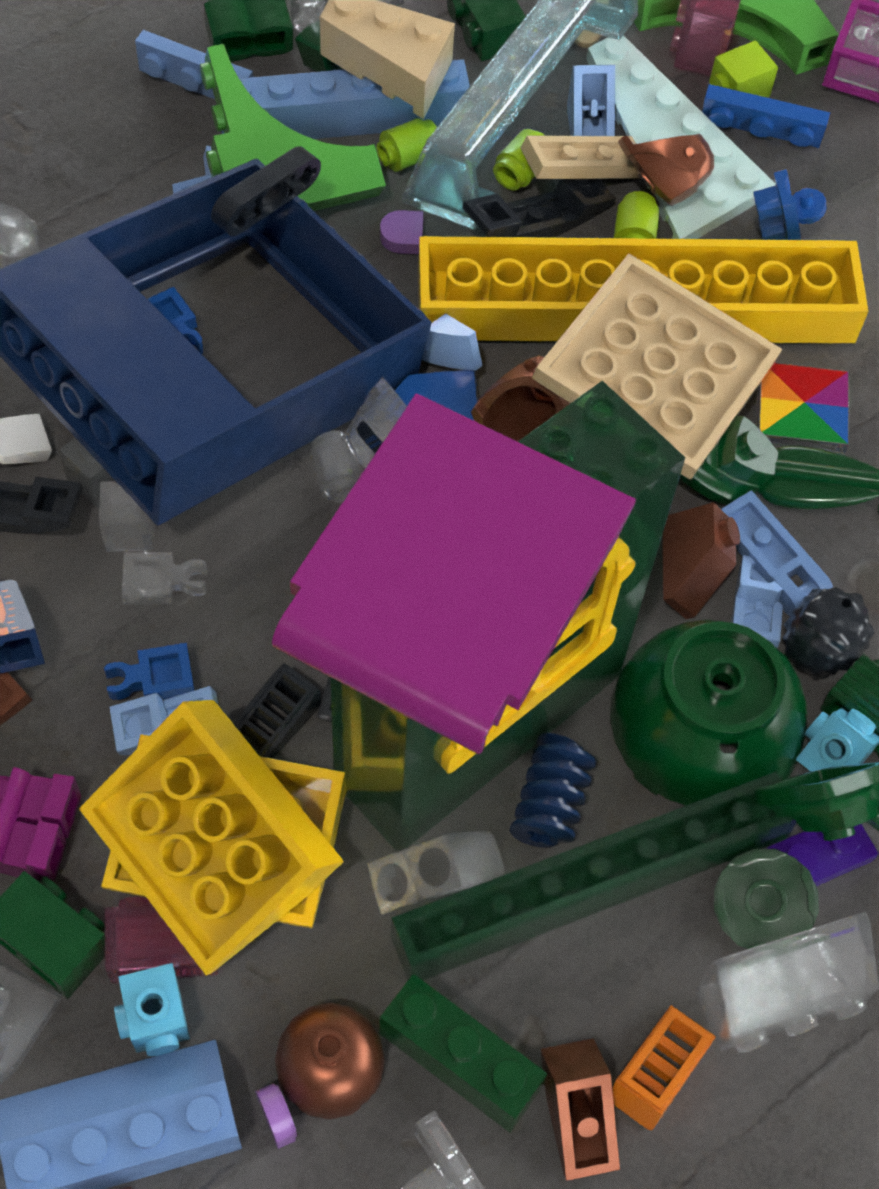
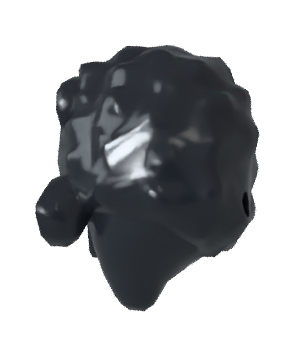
M837 587L812 589L809 595L802 599L800 606L793 609L791 617L784 624L787 630L783 636L787 646L785 656L799 670L807 672L815 680L826 679L830 674L835 675L838 670L848 671L852 664L861 657L864 650L869 648V640L875 634L869 622L868 609L864 606L862 595L859 593H846Z

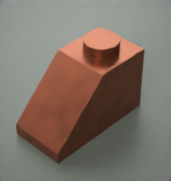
M714 502L662 517L663 600L685 619L694 618L736 566V545L740 543L738 525L732 517H728Z
M594 1038L542 1048V1067L548 1073L544 1082L546 1100L566 1181L620 1170L611 1073Z

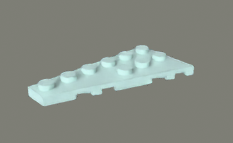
M617 32L588 47L586 60L589 65H615V121L617 125H622L626 136H632L635 143L639 144L677 136L701 134L714 155V169L711 175L698 187L697 192L684 201L671 206L655 193L659 203L660 215L663 221L668 222L673 232L672 239L700 238L755 206L754 191L776 185L623 34Z

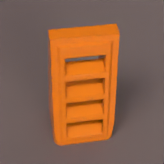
M670 1005L616 1079L612 1087L614 1106L647 1130L652 1131L716 1036ZM670 1031L694 1048L691 1053L687 1052L666 1037L665 1033ZM656 1048L679 1064L681 1068L677 1069L656 1054L654 1049ZM645 1066L668 1083L667 1088L642 1071L641 1068Z

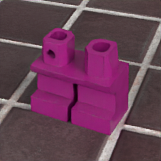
M13 767L10 777L0 776V873L18 878L25 871L38 882L43 876L55 882L67 844L65 838L69 837L81 799V793L74 776L54 773L53 778L33 776L29 772L17 767Z

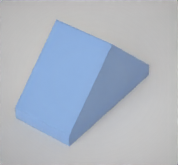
M575 65L572 67L567 102L571 136H615V65Z

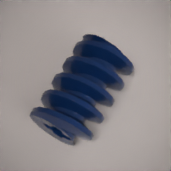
M542 733L537 738L536 744L538 747L533 751L531 758L533 765L527 770L525 778L527 784L522 786L520 794L522 801L516 806L514 813L516 820L511 823L509 831L521 843L533 847L551 848L558 843L574 841L576 833L564 824L574 825L579 823L580 813L570 806L579 807L584 805L586 796L577 788L584 789L590 786L591 777L584 771L594 769L597 760L593 755L584 751L583 747L566 736L555 733Z

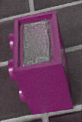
M852 0L834 46L822 86L879 103V3L871 0Z

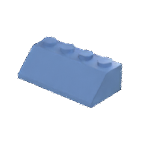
M216 1040L0 1100V1156L6 1189H107L242 1149Z

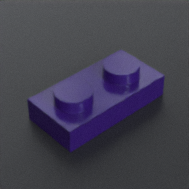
M862 824L854 826V835L842 839L824 841L822 832H801L765 848L777 849L794 857L810 871L816 887L874 861L879 855Z

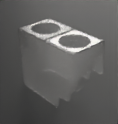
M489 831L445 833L367 863L380 915H409L447 900L501 883L506 877L495 838ZM433 848L441 849L450 861L449 877L440 886L427 884L419 872L421 855L424 851ZM394 864H397L406 873L408 880L407 891L400 900L389 901L387 900V895L394 893L390 879L396 877ZM419 896H420L421 898H423V899H425V900L418 901V898H419Z

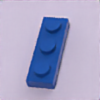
M711 84L708 85L702 112L717 127H732L748 131L758 137L770 136L790 141L796 146H812L816 148L820 147L830 116V112Z

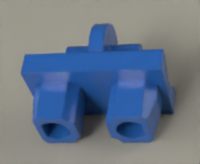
M787 169L774 172L776 186L753 192L762 239L801 240L799 223L812 224L819 221L827 210L826 198L823 193L811 188H803L792 196Z

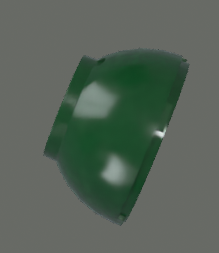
M704 619L684 622L662 630L636 650L618 676L611 697L610 724L618 750L626 765L634 773L633 777L655 796L659 794L667 800L690 808L722 811L741 808L755 803L756 799L753 789L790 777L798 764L796 758L802 751L806 736L807 704L800 679L788 658L769 640L754 630L736 623ZM718 680L724 681L728 684L730 690H721L713 682ZM720 743L735 744L736 752L723 753L719 748Z

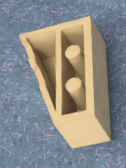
M329 0L320 15L321 55L360 80L364 77L369 78L382 87L384 95L391 99H394L396 96L413 106L414 114L424 119L452 63L455 23L378 0Z

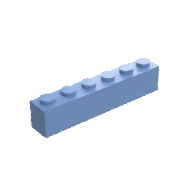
M464 59L452 60L425 118L422 119H430L437 128L468 125L471 89ZM346 70L239 78L249 94L272 117L288 128L312 139L376 134L416 118L422 119L413 113V106L397 96L394 99L387 97L382 93V87L367 77L360 80Z

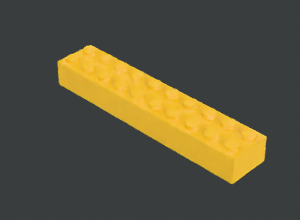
M419 236V309L432 323L445 313L476 331L477 341H558L628 254L636 257L772 343H856L869 312L857 241Z

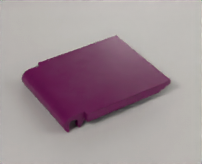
M416 393L290 580V591L295 597L275 629L272 646L477 754H481L492 725L498 726L506 705L516 710H519L614 546L636 503V499Z

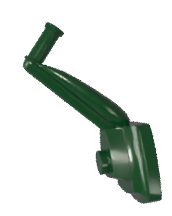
M745 416L735 417L691 480L678 472L680 479L707 498L724 505L730 504L751 490L754 494L758 491L765 500L774 505L810 510L856 505L879 496V469L851 457L823 449L804 446H782L775 448L765 434Z
M879 762L824 768L753 789L757 805H764L772 809L777 817H793L804 832H822L824 841L852 836L855 834L854 826L864 822L879 831Z

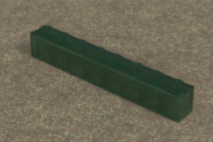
M776 771L392 917L390 938L407 980H409L412 974H415L422 980H426L731 861L736 856L753 849H762L787 839L797 824L793 817H777L772 809L764 805H757L753 791L755 788L780 781V776Z

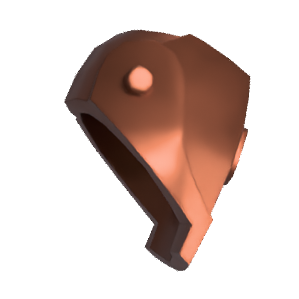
M701 134L677 136L634 144L628 136L621 137L618 140V144L627 159L633 163L639 172L638 176L646 183L653 194L656 193L671 206L684 201L697 192L698 187L706 181L714 169V155Z
M538 355L514 367L496 381L478 399L471 410V414L475 422L532 449L545 444L559 434L564 426H570L574 422L571 414L575 406L532 379L536 367L544 359V357Z

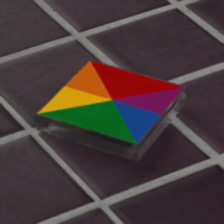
M774 362L757 387L756 426L776 446H804L830 452L846 453L849 446V371Z

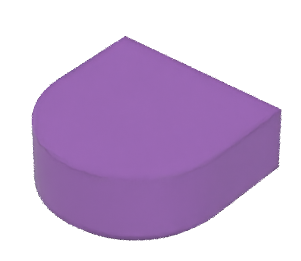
M397 210L384 216L380 223V240L383 246L394 253L419 254V236L423 235V211Z
M272 1083L256 1090L258 1102L277 1148L279 1149L295 1142V1137H297L296 1128L279 1086Z

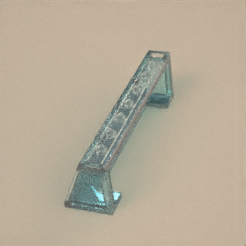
M539 0L427 139L403 193V203L475 230L477 228L476 223L462 208L464 201L496 194L495 192L478 187L477 166L582 31L587 30L620 40L638 16V0Z

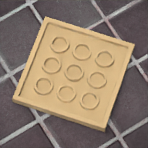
M628 254L539 363L532 379L691 480L777 360L782 349L636 257Z

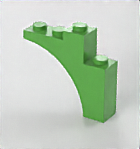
M636 0L633 22L639 31L665 26H701L730 32L751 41L756 40L760 46L780 58L792 69L795 75L828 65L839 36L814 0Z
M220 44L207 47L205 63L200 64V73L205 89L213 90L217 104L211 106L217 132L224 131V134L213 136L211 151H206L207 163L212 177L256 158L266 166L294 147L302 146L321 162V170L315 182L306 191L298 195L313 211L380 196L386 184L375 144L368 146L335 145L312 139L288 128L265 111L249 94L229 60L225 45Z

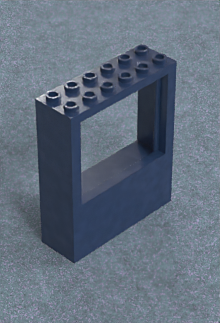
M258 158L0 269V357L157 526L388 400L408 375L418 374L432 322L420 309L416 308L390 281L386 280L371 266L363 255L354 250L338 235L333 227L322 220L303 199H300L298 196L237 236H230L211 220L212 208L224 192L265 167ZM245 243L251 245L361 352L256 409L141 293V291Z

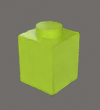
M755 40L715 56L709 84L769 97L778 66Z

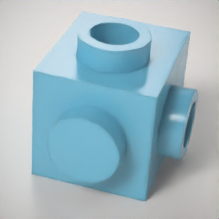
M841 708L830 716L823 711L807 729L805 735L811 741L796 760L811 772L829 767L863 764L879 744V736L873 732L876 729V725L868 717L855 709L847 712Z
M173 963L118 976L123 998V1005L114 1007L118 1032L121 1039L130 1037L136 1053L146 1051L148 1056L167 1054L177 1050L179 1042L190 1039Z

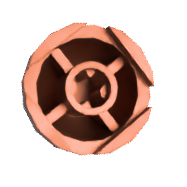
M334 1003L312 1006L295 1016L280 1036L275 1056L279 1086L289 1100L308 1116L329 1120L352 1115L370 1099L373 1093L375 1094L381 1084L385 1061L381 1038L368 1018L350 1006Z

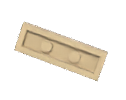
M526 136L521 146V150L536 179L640 178L638 176L639 172L633 163L627 159L618 144V140L624 136ZM628 136V137L631 139V141H632L634 144H636L635 141H634V139H633V137H632V136Z

